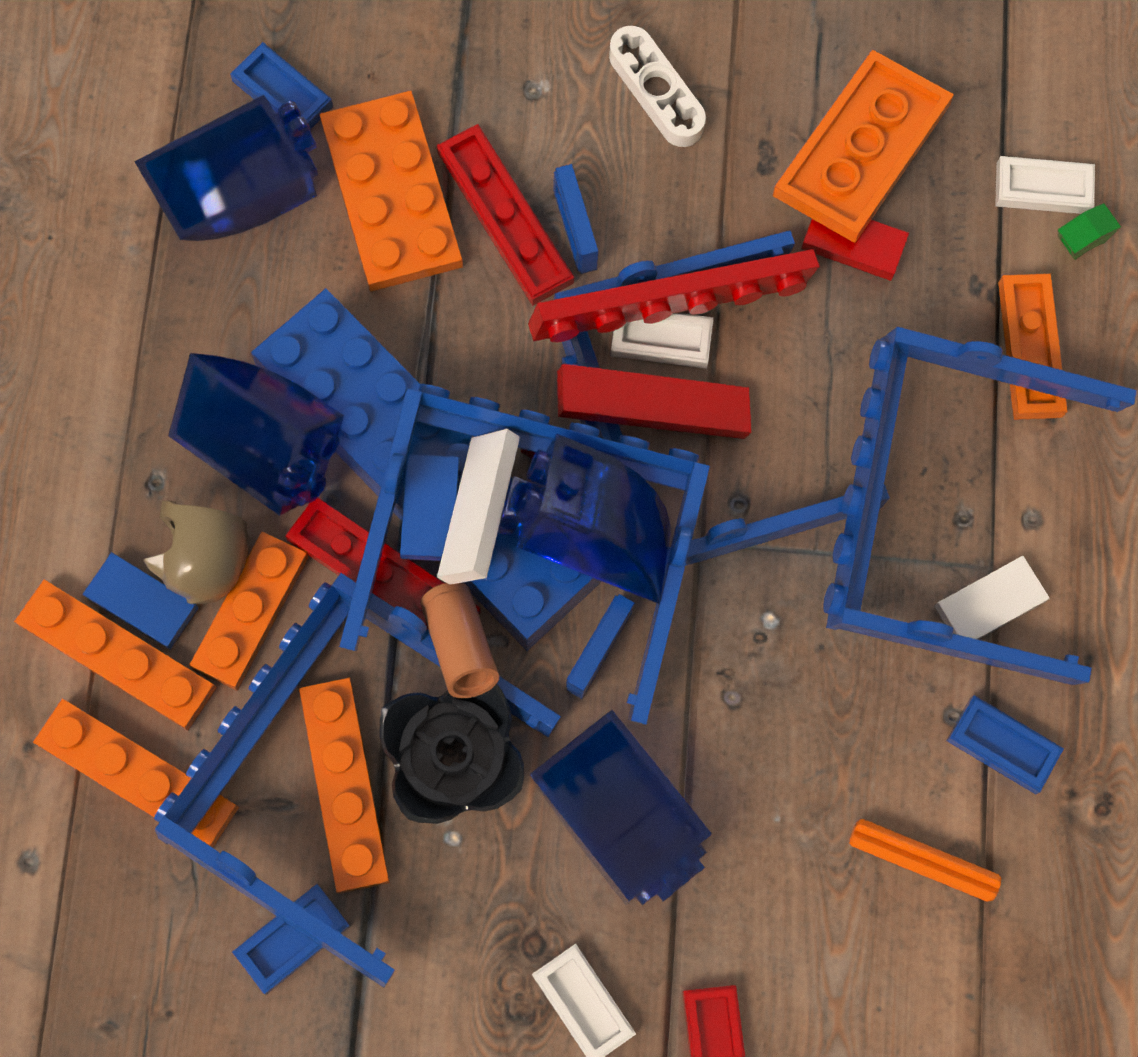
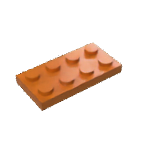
M872 50L774 187L773 197L856 243L951 105L954 94Z
M412 91L320 113L322 127L369 291L372 292L463 268L460 250Z

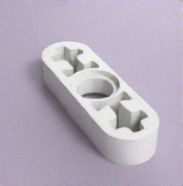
M625 26L617 30L610 42L609 59L613 68L669 143L678 147H688L697 143L702 137L706 120L705 111L644 29L637 26ZM627 44L631 49L639 47L638 59L643 66L639 72V62L630 52L622 54L623 45ZM652 77H660L669 83L670 90L664 95L655 96L645 90L644 83ZM676 99L675 111L683 120L692 118L691 129H687L683 124L677 127L674 126L676 113L671 105Z

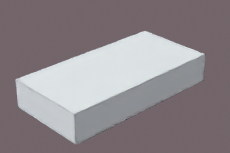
M1000 156L996 166L995 206L1082 214L1094 208L1095 164Z
M673 313L667 319L653 324H646L643 320L628 322L620 329L613 331L610 356L707 369L713 317Z
M1021 556L939 601L935 608L944 623L954 628L953 634L978 640L1045 603L1050 598L1024 556Z
M576 944L532 974L586 1057H605L636 1035Z

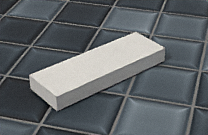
M509 429L471 438L437 578L449 585L487 578L520 438Z

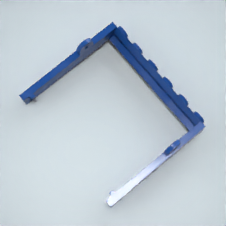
M789 230L655 266L653 261H640L621 270L618 277L555 293L554 300L790 254L795 242ZM587 331L579 332L574 338L562 342L566 356L562 357V364L599 368ZM580 420L581 424L599 429L600 438L618 442L620 435H622L619 424ZM596 468L599 476H607L612 491L607 493V502L611 516L615 522L622 521L628 538L625 540L639 557L630 569L638 568L642 581L651 579L653 575L663 573L670 547L660 548L637 478ZM885 484L883 487L879 509H881L890 498ZM844 496L746 524L742 518L718 524L709 529L706 536L691 541L685 566L847 519V514L842 512Z
M896 327L875 342L870 355L869 367L875 371L872 386L866 390L860 408L861 416L865 417L863 434L856 439L851 455V463L856 466L854 482L847 487L842 503V512L847 514L844 534L841 533L838 536L833 550V562L838 564L835 582L828 586L823 603V610L825 613H828L826 628L833 630L842 629L1069 685L1089 683L1092 667L1079 665V656L1068 654L1065 655L1063 661L953 634V627L942 623L923 620L907 623L860 610L907 357L1114 412H1119L1134 405L1137 390L1002 354L1003 349L992 343L971 341L961 344Z
M420 384L419 391L407 388L339 647L357 651L360 637L367 638L369 627L364 626L416 422L473 437L509 429L520 437L518 444L520 449L684 491L634 694H628L626 702L631 704L628 720L647 724L710 466L698 463L699 455L690 451L670 448L668 455L648 450L650 443L639 438L620 435L618 442L600 438V430L589 425L571 422L569 429L549 425L550 417L538 412L520 410L519 417L499 412L500 404L488 399L470 397L469 404L449 399L450 391L437 386Z
M340 573L332 585L324 582L317 590L309 604V608L313 612L302 626L294 623L287 631L279 645V649L284 652L273 667L265 664L255 675L248 689L253 694L244 707L240 709L234 706L225 716L218 728V733L223 736L212 751L209 752L203 749L193 760L186 773V776L191 778V780L178 796L172 792L161 804L154 817L159 822L155 832L158 839L166 844H170L385 988L395 969L382 961L386 953L376 948L373 954L369 953L256 877V873L245 863L225 851L218 852L192 834L346 620L356 582ZM372 593L366 619L440 667L429 630L425 623L407 609L399 606L393 607ZM499 676L497 685L501 688L510 705L511 714L546 737H549L561 716Z

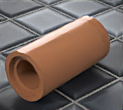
M444 583L432 588L422 597L420 604L449 694L456 698H471L489 691L499 681V673L470 588L464 583L451 585Z

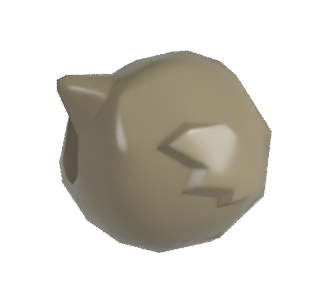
M162 501L159 518L172 532V546L167 552L146 558L143 561L151 572L163 579L167 589L185 597L187 603L209 604L219 601L236 585L245 567L249 547L247 522L241 517L226 511L193 505H177L176 501Z

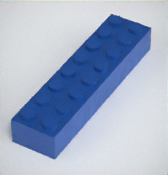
M325 288L257 346L251 354L258 372L379 497L406 389L419 391L420 383ZM416 422L408 454L459 457V490L472 436ZM406 465L393 511L401 521L403 519ZM510 477L487 578L462 583L470 588L471 594L528 651L600 584L602 571L595 570L577 543Z

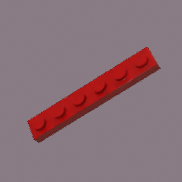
M814 249L540 302L537 303L528 326L533 342L550 338L551 342L558 343L574 338L579 332L597 329L599 333H608L620 329L628 322L643 320L646 324H653L667 319L673 313L689 310L690 314L696 315L708 312L722 303L734 301L735 305H746L760 299L762 295L777 292L782 297L791 296L807 287V282L820 266Z

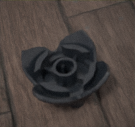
M497 684L489 691L471 698L453 697L449 694L448 690L439 697H433L421 692L409 693L390 701L382 707L379 737L384 752L395 767V774L392 780L393 798L402 814L408 820L417 823L439 824L450 821L466 811L486 812L498 809L513 800L521 792L524 783V762L519 750L510 741L509 732L512 721L510 705ZM458 742L464 746L461 752L466 758L461 764L458 762H453L451 766L442 764L444 756L439 753V750L443 745L452 748Z

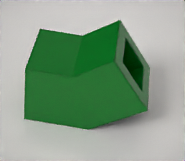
M1105 203L1083 212L1059 228L1058 238L1073 259L1076 260L1089 250L1105 243L1121 226Z

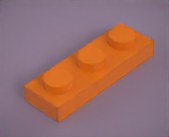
M1051 274L1003 275L998 282L1006 356L1062 370ZM1010 384L1014 420L1063 418L1068 412L1065 398Z
M262 531L246 559L245 567L236 585L227 594L189 666L193 670L238 691L309 558L307 552Z

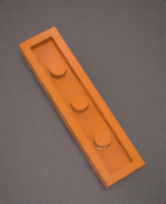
M45 579L14 621L23 629L187 731L217 688L213 683Z
M349 677L299 688L336 892L341 894L390 883L352 681Z
M63 698L33 741L34 744L155 817L161 804L172 792L179 796L191 780L184 772ZM219 795L192 834L213 848L239 807Z

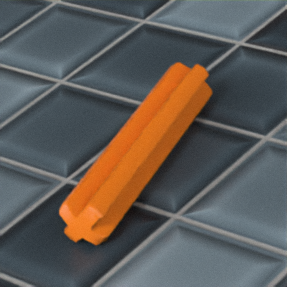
M860 819L855 823L850 835L849 843L852 847L986 902L994 900L999 892L1002 880L999 874L865 819Z

